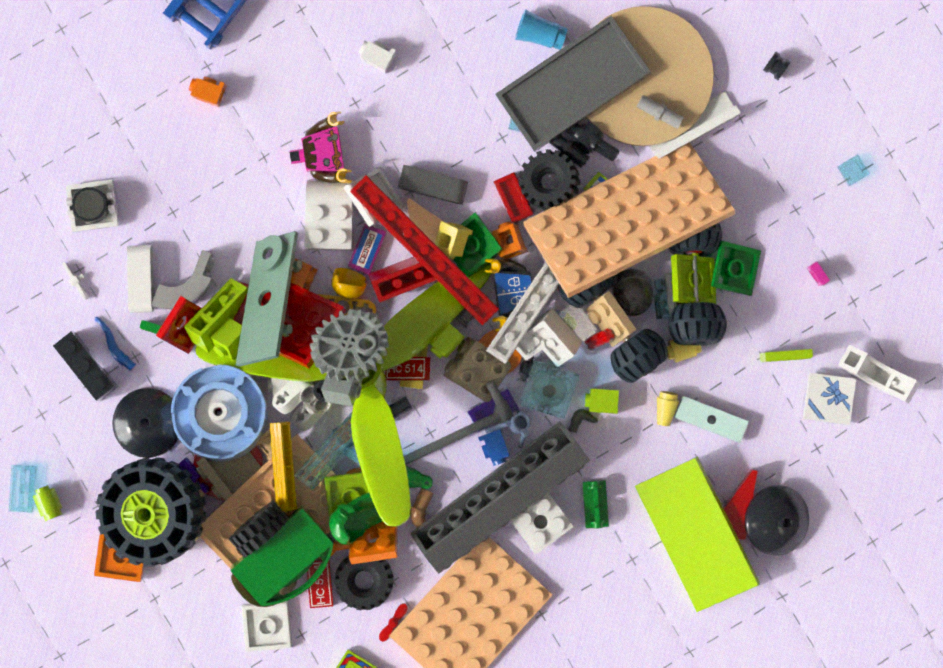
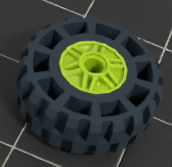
M149 457L142 458L114 471L111 474V478L102 485L103 493L98 494L96 501L99 504V509L95 511L96 519H99L100 522L98 530L100 535L104 534L107 540L105 544L109 549L114 548L119 558H128L129 563L137 566L141 563L145 567H154L157 564L164 565L191 549L196 543V538L201 536L203 531L201 524L206 521V512H203V506L206 505L205 498L200 496L199 489L201 487L199 483H193L190 479L192 474L187 469L183 471L179 469L180 464L174 461L166 462L165 458L159 457L149 459Z

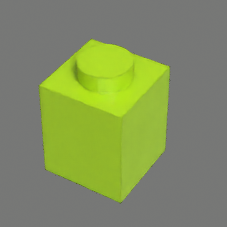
M228 317L211 336L214 345L213 349L219 356H226L231 360L237 357L242 325Z
M590 389V393H585L584 407H589L588 412L618 414L619 390Z

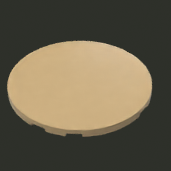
M631 7L609 15L618 24L651 74L587 117L588 120L609 138L628 145L653 146L666 143L681 136L700 118L712 93L713 63L703 38L685 19L661 8ZM644 95L661 105L664 103L667 105V108L683 116L684 119L679 128L676 129L661 120L656 121L654 116L637 108L641 97Z

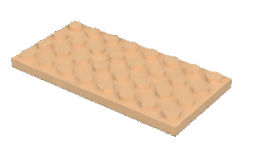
M689 142L660 159L654 156L572 197L566 203L562 202L560 206H554L523 222L524 227L567 297L570 298L735 215V209Z

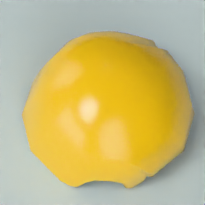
M336 268L331 279V286L340 297L356 299L364 294L367 285L365 283L366 277L351 269Z

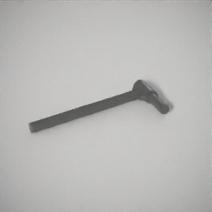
M492 380L486 383L496 403L493 414L405 455V464H410L498 421L500 424L509 421L514 414L507 400L502 397L495 381Z

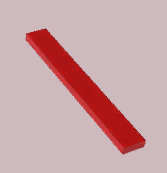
M367 175L349 191L482 326L499 310Z

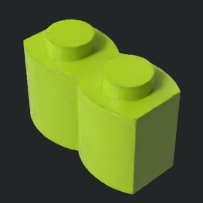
M447 322L429 343L432 346L430 351L439 359L443 356L447 359L464 340L465 336Z

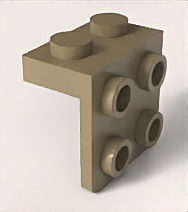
M468 336L466 340L464 339L459 344L458 352L454 359H451L446 364L443 376L482 401L489 402L492 396L486 383L494 380L499 388L511 369V363L508 361L506 364L488 353L486 351L487 347Z
M248 452L238 459L226 462L209 461L203 457L197 462L199 467L196 470L204 480L208 478L212 482L213 486L211 489L219 499L223 497L226 500L261 466L253 455Z

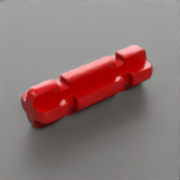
M607 328L604 331L589 336V338L585 339L584 343L588 345L589 350H593L609 343L614 339L615 335L612 334L611 329Z

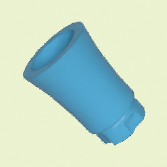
M525 9L517 28L515 40L561 50L568 28L559 26L560 24L544 19Z

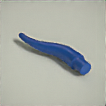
M96 316L95 321L101 325L105 333L107 346L113 358L121 366L132 371L136 363L129 359L130 357L118 347L109 327Z

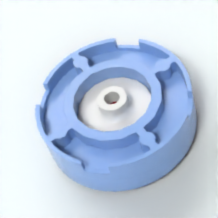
M228 365L200 368L191 373L177 388L171 404L172 422L176 435L192 453L201 458L205 457L209 461L226 462L246 455L257 445L267 426L268 409L260 388L248 374ZM219 411H223L220 416H217Z

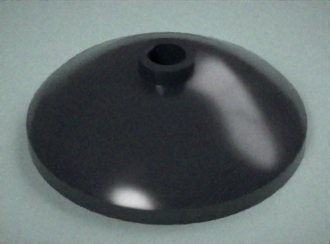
M154 388L137 389L124 396L116 406L112 419L113 432L120 446L130 454L142 458L157 457L168 452L179 439L174 431L171 404L173 398L167 393ZM144 418L149 420V426L146 428L141 424Z
M781 485L766 487L752 498L745 513L746 534L752 545L762 553L773 556L788 554L802 543L808 531L809 511L806 502L797 491L790 487ZM784 519L787 520V523H786L785 526L783 525Z

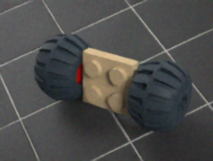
M615 275L570 298L567 297L559 284L558 290L561 297L568 304L576 308H581L592 300L595 301L586 308L590 320L598 326L600 331H604L607 328L612 330V334L615 335L614 339L609 342L612 347L621 341L624 342L613 350L610 355L612 368L622 380L634 383L652 372L668 358L666 343L657 332L651 329H644L631 337L630 334L637 329L610 291L602 296V293L614 284Z

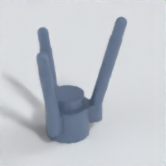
M518 410L517 414L509 421L486 428L485 432L489 433L509 427L512 432L521 434L518 443V449H521L526 436L529 435L527 429H529L531 421L527 415L528 412L527 410Z

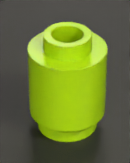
M47 485L35 490L37 495L32 497L40 516H43L45 521L63 514L61 511L63 507L55 488L50 489Z

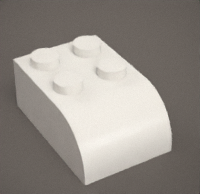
M307 180L304 248L306 250L353 251L354 203L344 189L348 183Z

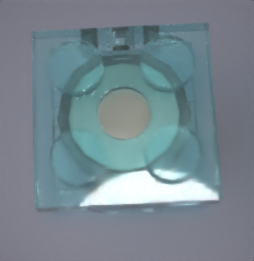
M534 360L520 400V406L565 419L579 380V374L568 371L563 365L557 367L552 361L545 364Z

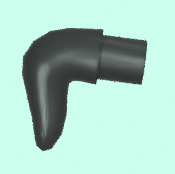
M578 409L570 420L571 423L568 430L577 433L582 420L597 423L598 419L587 410Z

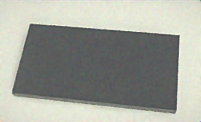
M609 16L495 95L530 147L536 152L650 75L651 72L613 17Z

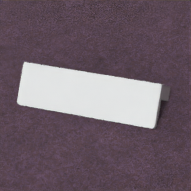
M723 92L709 100L700 118L688 131L666 143L649 147L654 156L660 159L683 145L691 143L733 120L741 112L737 105L733 106L726 92Z

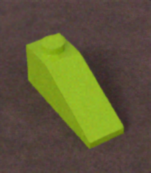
M230 278L184 326L192 343L208 353L213 349L214 345L211 336L228 317L232 320L234 319L248 293L246 286Z

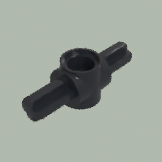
M577 123L565 131L573 137L574 145L585 154H593L596 151L610 161H614L619 155V149L604 141L603 132L592 123L582 125Z

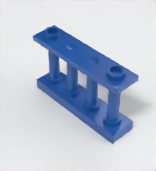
M172 0L163 14L172 22L176 18L178 20L181 18L205 36L207 40L204 45L210 50L213 46L217 47L224 37L222 33L247 0H234L235 3L228 12L211 0H195L221 19L214 31L186 11L185 6L189 0Z

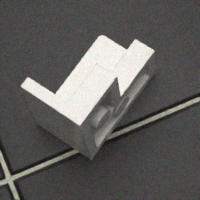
M551 308L533 322L516 350L526 361L543 350L554 364L559 367L576 354L582 341L556 311Z

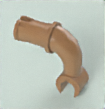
M421 488L413 506H411L410 517L415 528H418L427 521L425 519V515H427L425 511L434 494Z

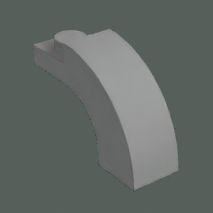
M204 250L201 251L192 276L184 284L176 287L159 284L151 306L172 310L180 296L193 303L203 297L214 280L205 276L207 272H211L214 266L213 254Z

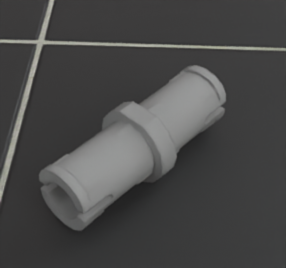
M644 95L637 105V108L654 116V120H661L676 129L679 128L684 119L680 114L667 108L666 104L662 103L661 105Z

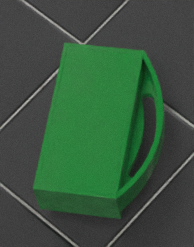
M301 505L289 516L287 523L273 537L245 558L242 556L231 566L230 571L261 606L279 604L300 595L319 578L330 559L334 544L333 539L306 508ZM315 559H322L318 569L304 584L287 594L281 595L279 593L282 588L300 579L309 570Z

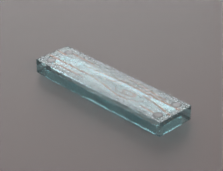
M352 412L295 473V477L310 489L314 490L353 447Z

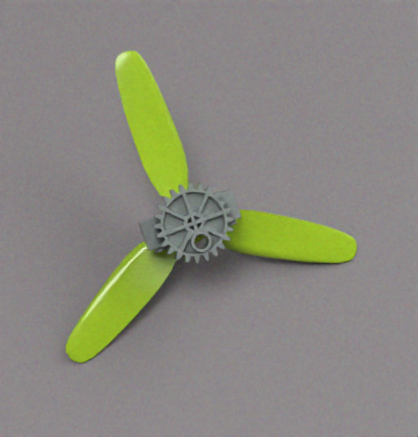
M490 264L468 277L479 289L484 286L491 273L485 272V270L491 269ZM439 282L433 284L408 303L385 325L380 323L378 314L349 309L348 315L345 316L342 311H339L338 318L330 315L331 321L323 320L324 328L316 327L318 335H312L314 343L310 344L312 350L310 353L314 363L310 369L281 355L278 358L237 366V357L231 360L226 356H219L214 349L208 353L196 345L195 350L198 358L215 366L228 365L240 369L246 374L289 381L312 382L324 380L321 391L326 402L353 407L351 417L352 438L366 485L380 518L388 526H399L408 521L411 512L408 475L396 423L389 405L384 399L387 391V380L384 371L410 360L424 350L447 322L451 323L464 309Z

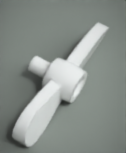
M64 261L62 265L71 277L69 279L70 284L77 288L84 300L89 299L88 293L80 284L81 279L85 276L83 274L79 276L74 275Z

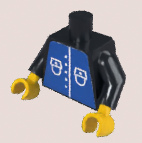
M486 259L485 262L492 264L491 269L485 270V272L493 274L496 302L499 308L498 314L501 316L494 317L492 322H500V327L495 329V331H499L533 280L531 271L527 270L525 265L511 259Z

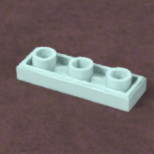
M682 396L674 417L738 443H741L749 422L685 396ZM709 415H713L715 417V422L713 424H710L707 421Z

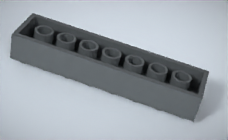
M560 421L410 534L424 557L439 574L451 567L459 558L467 555L479 543L487 540L499 528L506 526L519 513L526 511L530 505L543 498L554 487L562 484L574 472L582 469L590 459Z

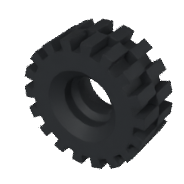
M545 149L546 153H542L540 150L536 152V157L530 155L528 157L530 162L528 164L524 162L522 165L524 171L519 172V177L521 178L519 186L522 188V194L531 204L538 209L542 208L543 211L554 206H560L562 202L566 203L573 197L574 193L578 195L579 192L577 185H580L581 182L578 178L580 175L579 171L568 156L563 155L557 150L552 152L551 149ZM547 173H555L559 178L558 185L550 190L543 188L541 183L543 176Z
M273 500L242 524L230 536L229 540L245 558L273 537L287 523L289 517Z
M349 556L339 564L334 579L335 590L340 596V600L345 602L348 607H353L360 611L379 607L389 597L394 583L391 566L386 560L351 564ZM361 571H367L373 576V585L368 589H360L355 583V577Z

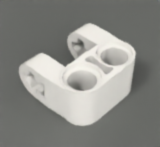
M289 381L276 393L272 400L273 406L282 414L290 413L301 401L303 402L291 418L293 425L301 431L309 430L332 405V403L320 401L314 396L313 388L316 384L314 381Z

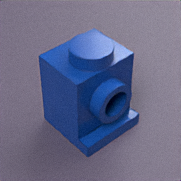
M500 429L478 437L479 442L484 440L485 445L481 446L486 459L491 458L493 466L506 462L505 457H508L509 453Z

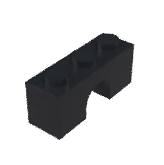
M70 331L53 345L96 401H101L119 387L108 372L92 357L89 348L76 332Z

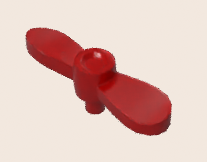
M405 603L397 607L394 616L389 619L388 625L380 632V641L388 640L393 628L398 625V621L406 614L408 606Z

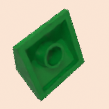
M477 212L460 224L473 230L472 235H468L462 257L455 256V259H453L467 277L488 266L490 262H485V260L495 259L503 250Z
M721 240L711 287L752 296L761 250Z

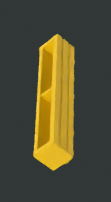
M290 421L270 423L276 503L283 511H292L297 509Z

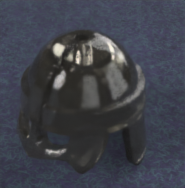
M627 269L615 276V282L612 285V295L626 315L629 317L638 316L646 312L653 302V284L650 277L643 271Z

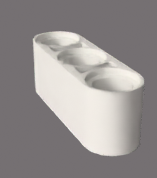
M152 245L127 246L129 313H148L154 311V307L151 306L154 299Z

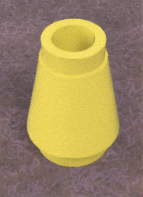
M660 391L659 396H657L658 425L671 426L680 401L678 400L677 393Z

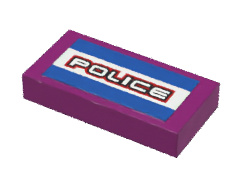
M365 223L348 267L367 275L370 274L387 232L374 226L369 227Z

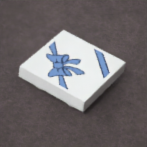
M809 372L803 419L850 425L856 379Z

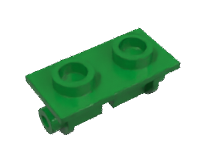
M606 480L582 482L586 529L609 527Z

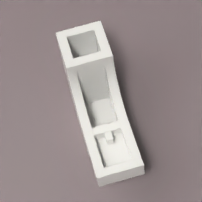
M851 345L848 346L838 366L858 379L908 404L920 385L917 380L886 366L868 353Z

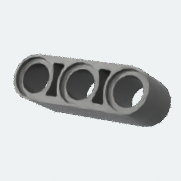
M403 165L397 188L463 205L469 182L417 167Z

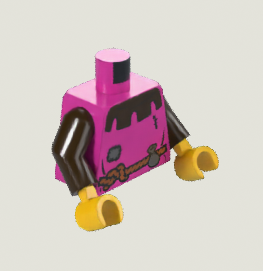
M341 111L331 112L328 117L318 121L306 131L305 137L301 138L303 149L290 150L291 164L305 162L306 171L315 179L328 183L342 182L349 184L352 180H347L345 176L348 172H352V170L344 168L339 129L334 127L343 125L344 121H337V115L341 114Z

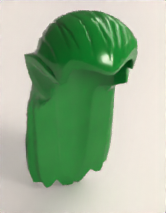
M366 493L353 499L348 504L338 505V508L330 516L329 526L335 540L347 545L354 543L358 537L364 535L367 529L383 521L375 508L370 493Z

